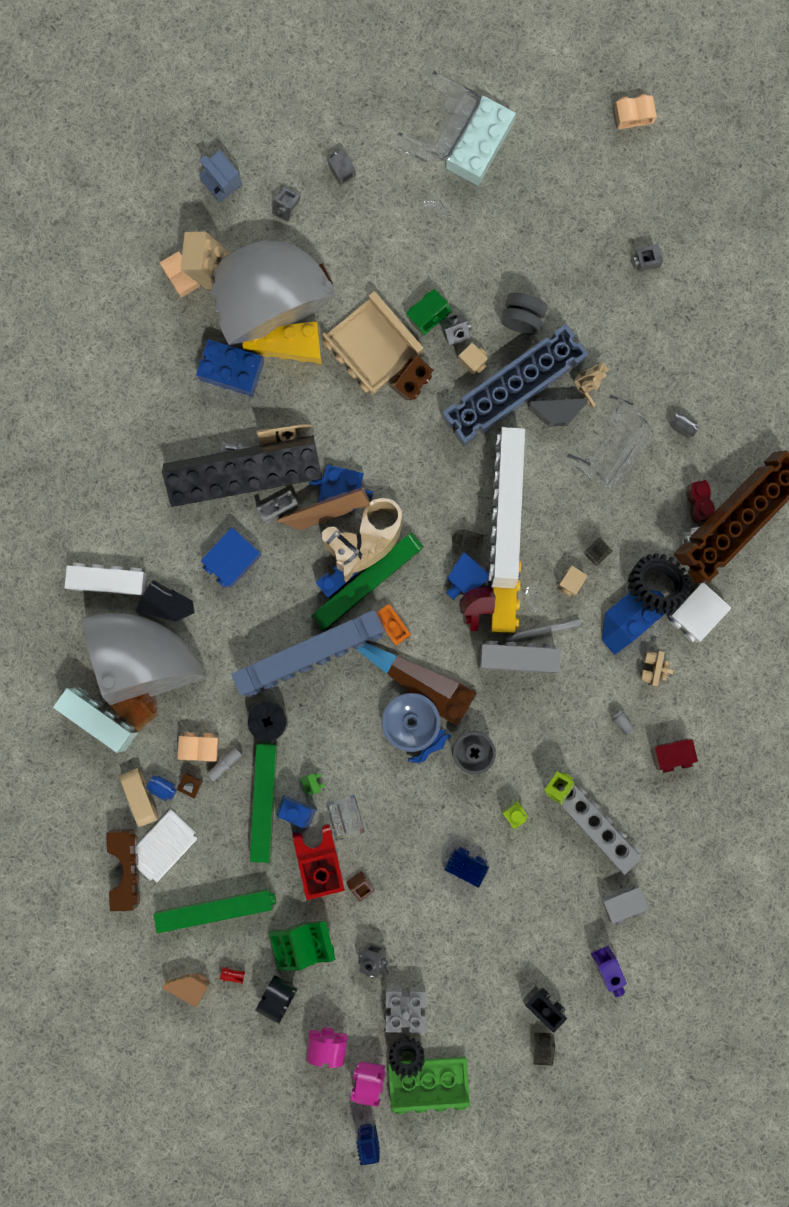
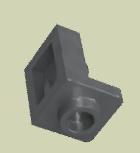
M284 187L274 199L272 214L285 221H289L291 211L300 201L301 195Z

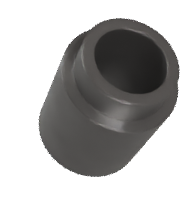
M679 412L676 413L669 424L673 427V430L686 438L689 436L693 437L699 429L696 426L698 424L696 420Z

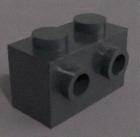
M535 986L523 999L524 1005L555 1033L568 1019L564 1013L566 1009L558 1001L554 1003L549 999L551 995L543 987L539 989Z

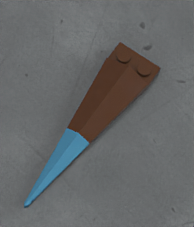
M366 643V646L357 649L409 692L428 698L436 706L439 715L456 726L459 725L477 695L476 692L457 681Z

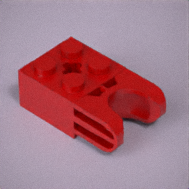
M329 824L323 825V839L316 848H310L305 845L299 832H293L292 834L306 900L345 891ZM319 870L327 873V877H324L325 880L323 881L320 878H316Z

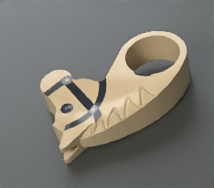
M378 498L371 501L370 505L365 507L358 534L340 533L335 527H327L322 532L323 547L336 558L337 569L344 572L345 582L351 578L354 572L364 570L375 564L394 547L402 529L401 508L391 499ZM388 511L396 516L397 521L392 526L379 530L369 522V519L376 512Z

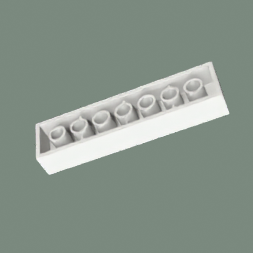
M502 427L501 434H497V441L495 443L496 459L494 461L495 477L493 488L497 489H494L492 506L496 508H493L491 525L495 526H492L490 543L494 545H491L489 562H493V564H490L488 581H492V587L515 588L518 581L525 429Z

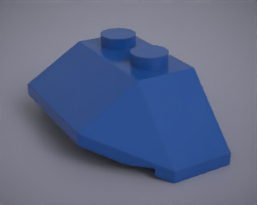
M650 590L652 593L664 597L660 591ZM630 591L604 614L602 642L616 655L664 615V611L658 614L656 613V608L653 612L648 611L649 605L645 608L641 607L644 602L641 600L637 603L635 601L637 595L632 596Z

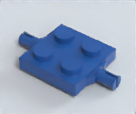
M326 465L325 474L322 479L309 481V484L320 486L318 500L320 502L363 487L364 473ZM365 489V492L368 493L367 497L372 499V495L369 494H373L374 491Z

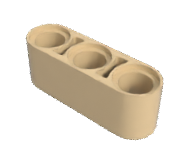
M140 768L121 774L120 780L137 825L142 827L159 819L149 790L146 789L147 784Z

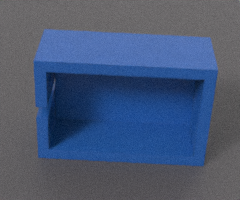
M208 339L203 352L204 359H201L196 373L198 379L253 397L264 365L263 357Z

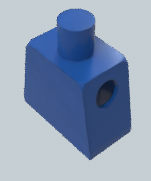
M464 552L447 578L452 586L445 593L452 600H455L460 593L465 595L468 591L482 586L488 581L489 573Z
M283 795L276 810V815L278 818L301 828H307L310 826L317 809Z

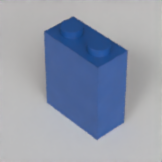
M231 527L201 560L204 564L202 568L210 575L214 573L218 577L216 581L224 588L226 586L232 588L262 554Z

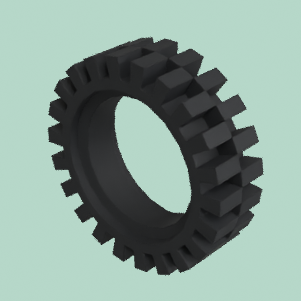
M654 553L653 556L648 554L637 562L629 574L628 582L630 584L628 587L633 589L631 591L632 596L637 595L635 599L637 603L641 600L644 602L641 607L645 608L649 605L648 611L653 612L656 608V613L660 614L664 611V614L669 611L673 612L678 609L686 600L691 591V588H689L691 581H687L690 578L689 574L683 575L686 571L685 567L678 568L681 565L679 561L674 564L672 563L673 557L666 560L667 555L662 554L659 558V553ZM658 570L668 575L675 586L674 595L661 597L652 593L645 584V572Z

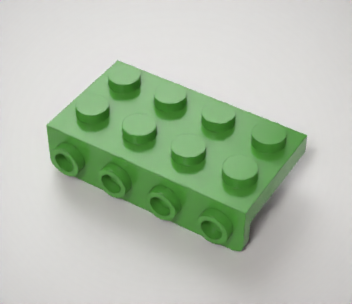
M466 1056L424 1059L425 1063L422 1066V1071H418L416 1076L412 1074V1078H408V1075H405V1078H402L401 1074L399 1076L396 1075L395 1070L392 1071L391 1065L388 1062L392 1112L396 1114H405L407 1111L424 1113L429 1109L441 1112L447 1110V1108L464 1110L470 1106ZM407 1060V1061H401V1062H402L403 1064H410V1063L413 1062V1060Z

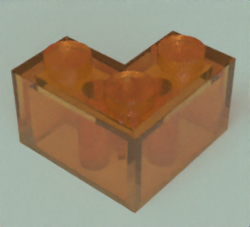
M144 694L110 705L120 717H125L137 731H141L158 716L156 713L157 708L151 702L147 703L144 700Z

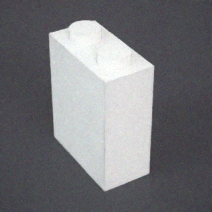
M698 583L688 594V597L681 606L668 617L671 619L670 623L675 628H681L685 632L684 636L689 641L697 643L706 637L728 613L731 607L705 583Z

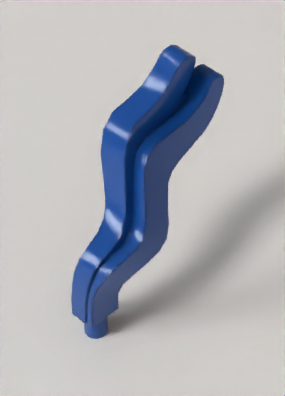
M439 730L433 743L420 750L418 756L408 758V762L419 763L425 761L430 753L442 749L445 741L451 736L449 734L442 735L445 730Z

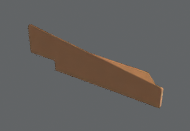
M364 487L280 516L277 521L302 530L351 512L355 508L369 506L370 502Z

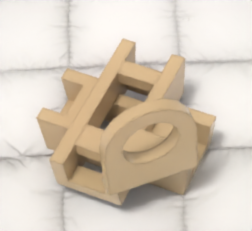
M603 362L578 373L574 380L579 394L583 399L588 398L587 404L591 408H595L596 404L588 393L592 389L598 390L602 379L607 376L605 372L609 371V368Z

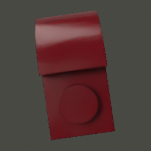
M490 587L472 589L460 600L459 607L463 612V622L470 631H478L479 614L494 613L496 596Z

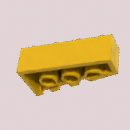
M317 322L279 326L261 339L242 342L244 351L260 356L322 364Z

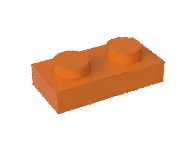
M390 604L378 611L386 633L395 646L411 636V633Z

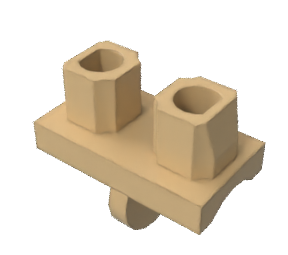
M665 652L645 653L644 663L653 664L652 671H641V681L649 683V686L658 687L659 679L666 681L667 674L673 675L674 670L669 669L670 662L664 661L663 664Z

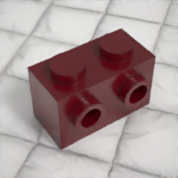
M687 738L651 746L656 769L662 770L663 773L674 771V767L681 766L682 769L693 767V763L698 762L693 739Z

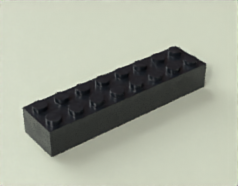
M314 435L163 463L162 475L171 507L322 479Z

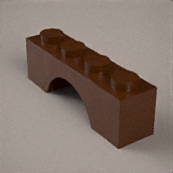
M134 829L110 830L106 833L107 853L117 857L123 866L121 883L109 891L110 912L133 911L140 904V893H137L139 873H136V865H138L139 858L138 854L135 853L138 837Z

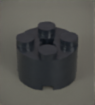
M273 702L258 704L251 710L248 716V729L255 738L261 741L276 740L287 730L289 722L287 713L282 706ZM270 716V721L273 722V724L265 726L266 722H264V719H267Z
M274 975L255 1011L280 1024L298 988Z

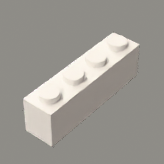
M73 563V566H67L65 589L143 596L146 589L147 573L142 572L141 568L131 567L130 571L123 570V567L111 566V569H104V565L92 564L91 568L85 567L83 563Z

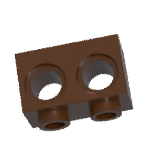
M410 356L389 387L405 400H414L421 393L420 389L423 384H427L432 378L431 373L434 370L418 356ZM417 367L421 369L419 377L415 373ZM406 382L410 384V390L408 392H406L404 389V385Z

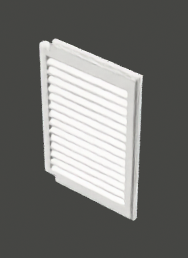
M170 809L135 846V853L138 854L139 858L136 868L149 881L154 879L155 882H158L197 840V837L194 836L196 832Z

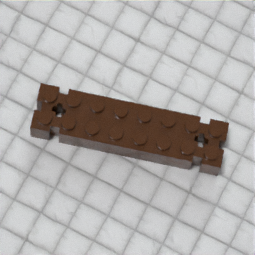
M787 450L773 452L764 461L765 466L758 467L689 537L691 543H683L674 553L682 566L690 567L687 572L695 583H709L719 573L717 568L725 567L789 501V452Z

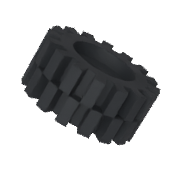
M405 1037V1040L400 1038L398 1043L395 1041L393 1047H390L389 1063L392 1071L395 1070V1074L398 1076L401 1074L402 1078H405V1075H408V1078H412V1074L416 1076L418 1071H422L425 1056L424 1049L419 1041L416 1043L414 1038L409 1040V1037ZM404 1051L412 1052L414 1054L413 1062L403 1064L399 1060L400 1054Z

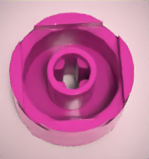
M323 1027L322 1031L309 1030L306 1061L322 1067V1063L329 1064V1068L343 1066L348 1035L345 1033H335L333 1028Z
M363 1061L357 1064L353 1080L356 1082L354 1088H352L351 1101L379 1107L381 1101L379 1094L383 1091L385 1065Z

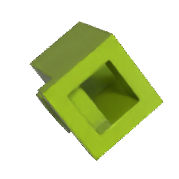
M557 771L544 789L545 795L562 806L564 800L574 787L573 778L565 772L561 774ZM562 785L565 788L563 791H559L557 787Z
M515 801L501 811L513 829L527 821L526 818L528 816L518 801Z

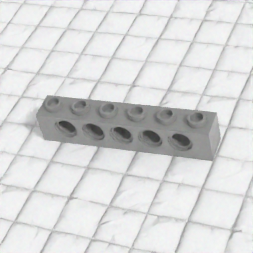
M551 779L543 785L544 788L547 787ZM574 785L570 796L566 797L561 807L625 875L642 859L638 855L640 851L633 843L629 845L625 841L626 835L620 829L616 831L611 826L613 821L606 814L602 816L598 811L600 807L593 800L589 802L585 797L587 793L580 786L576 787ZM558 786L557 790L562 791L564 786ZM579 801H583L585 805L582 811H576L575 805ZM591 816H597L598 822L594 826H590L588 822ZM609 830L611 837L608 840H603L602 833ZM623 845V853L617 855L615 852L616 847Z

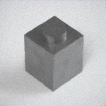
M344 150L330 156L328 165L339 185L356 177L355 167Z

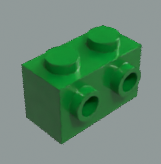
M434 288L426 293L418 303L412 305L406 312V315L413 326L425 336L441 320L446 318L452 310L449 303Z

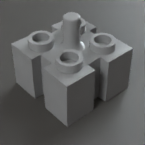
M386 987V1008H391V1011L386 1010V1032H402V1027H409L410 1033H425L426 1015L425 1011H421V1008H426L425 987H410V992H402V987Z

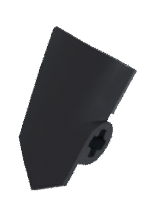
M155 580L151 581L136 608V613L172 621H178L195 614L192 600Z

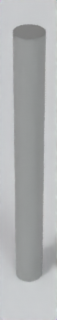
M574 619L505 635L506 642H512L581 626L580 619Z

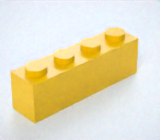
M519 561V572H521V561ZM520 580L517 581L515 588L492 587V591L496 596L494 613H491L492 633H515V629H519V618H516V610L520 608V599L516 598L517 591H520Z

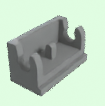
M288 490L256 508L263 522L267 524L299 506L291 491Z

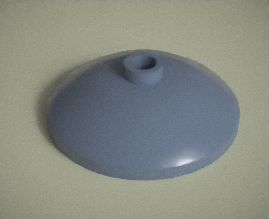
M414 693L403 694L393 699L386 707L382 718V727L387 740L393 746L403 751L416 752L425 749L436 739L440 730V715L436 706L428 698ZM408 719H414L415 724L413 726L408 725Z

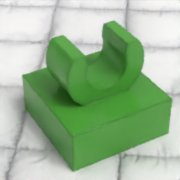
M313 773L299 778L306 796L321 792L320 789L325 787V784L318 785L317 778L321 777V774L314 775Z

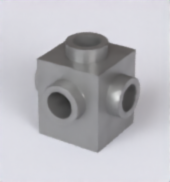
M461 313L451 315L449 318L440 321L444 338L449 346L470 338L469 330H471L469 320L464 319Z
M368 943L358 958V964H360L359 972L366 974L368 977H378L387 968L388 960L385 959L387 948Z

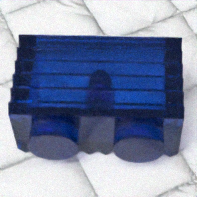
M461 846L459 849L454 847L444 866V870L479 888L489 869V865L486 864L487 860L478 855L476 858L470 856V851Z
M370 1123L360 1125L356 1136L359 1164L363 1166L380 1162V1146L376 1125L371 1126Z

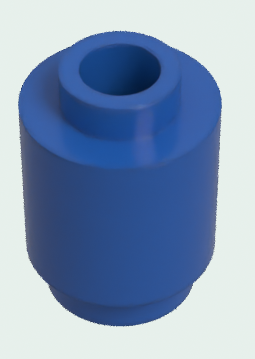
M154 775L146 787L150 794L164 801L172 800L177 791L174 788V783Z

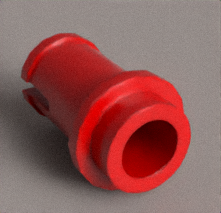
M226 966V968L221 970L220 980H223L224 983L225 981L243 984L245 971L228 969V966Z

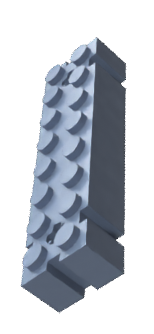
M567 324L553 333L551 341L548 337L462 397L458 407L454 403L442 412L441 417L450 429L452 427L456 428L455 436L463 447L476 439V432L480 431L483 434L567 374L570 365L574 369L586 360L589 355L580 342L577 344L573 342L575 335ZM559 351L560 353L562 351L564 354L562 356L561 354L559 355L557 352ZM465 416H468V418L471 416V422L465 421Z
M372 610L231 675L240 696L252 697L261 693L260 689L263 687L270 689L277 686V681L281 679L282 681H288L296 677L295 673L299 671L300 673H305L314 669L312 665H323L330 662V657L332 656L338 658L349 653L348 649L352 647L357 650L366 646L365 642L370 639L375 642L384 637L383 634L386 633V630L378 612Z

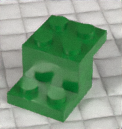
M326 921L302 922L285 930L268 932L278 971H300L316 963L336 960Z

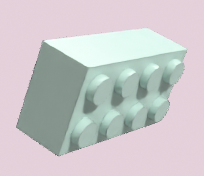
M482 96L447 158L446 169L479 186L514 124L516 113Z
M76 687L66 688L53 708L116 753L126 751L138 734L135 730L136 726L127 720L124 722L119 719L120 715L117 712L106 710L104 708L105 704L100 700L89 698V693L80 687L79 689Z

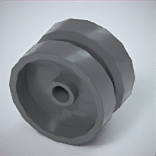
M508 294L505 303L507 309L503 310L500 319L501 324L523 334H539L543 323L541 318L545 316L547 304L541 299L528 294Z
M468 731L461 734L455 740L452 756L456 765L463 772L471 775L481 774L488 771L493 765L496 758V748L493 741L487 735L478 731ZM471 749L477 750V754L475 756L470 755Z

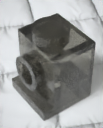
M599 537L583 551V554L597 566L613 550Z

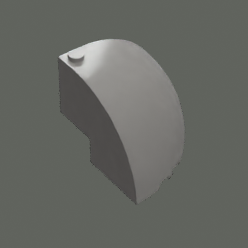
M278 240L257 241L231 251L219 261V266L215 268L213 274L215 283L212 284V297L216 298L214 309L215 312L220 314L221 321L219 325L229 345L261 339L279 326L299 323L336 296L332 283L328 281L322 269L307 253L292 244Z
M125 613L95 614L83 617L82 619L86 644L101 696L109 705L149 693L152 697L206 679L202 666L187 644L171 630L155 621Z

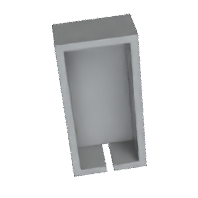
M486 641L480 645L479 669L560 673L561 649H556V645L544 644L542 648L536 647L537 644L525 643L521 647L517 646L515 642H505L504 645H497V641Z

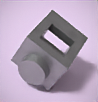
M659 244L636 249L632 257V264L634 268H638L639 272L660 268L664 262Z

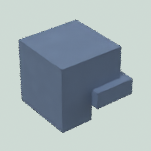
M221 150L209 159L206 155L199 159L204 169L199 174L200 180L219 203L242 186L239 172Z

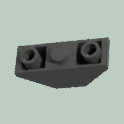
M574 396L571 399L563 400V397H555L548 401H544V398H536L530 401L528 407L548 427L568 426L586 406L588 398L582 399V396Z

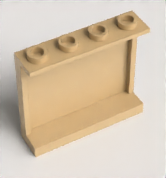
M375 291L369 295L368 301L328 334H322L324 346L329 351L332 349L336 355L334 357L341 365L343 363L346 365L348 374L353 379L357 378L363 392H369L371 396L400 372L410 356L419 357L423 353L421 344Z

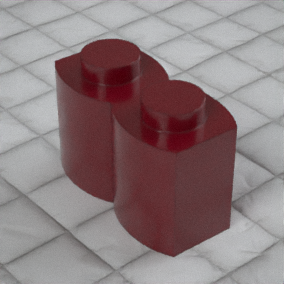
M703 480L693 482L687 486L686 494L691 504L690 513L695 523L706 521L715 512L714 504L710 499L711 489L708 482Z

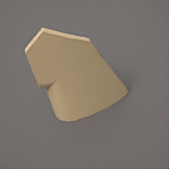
M304 424L257 430L256 433L259 435L260 445L278 442V439L286 441L284 437L286 433L291 434L288 440L296 439L298 431H306L312 428V425Z

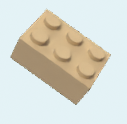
M185 232L180 270L205 289H212V284L215 283V278L213 277L215 268L219 266V261L230 252L207 232Z

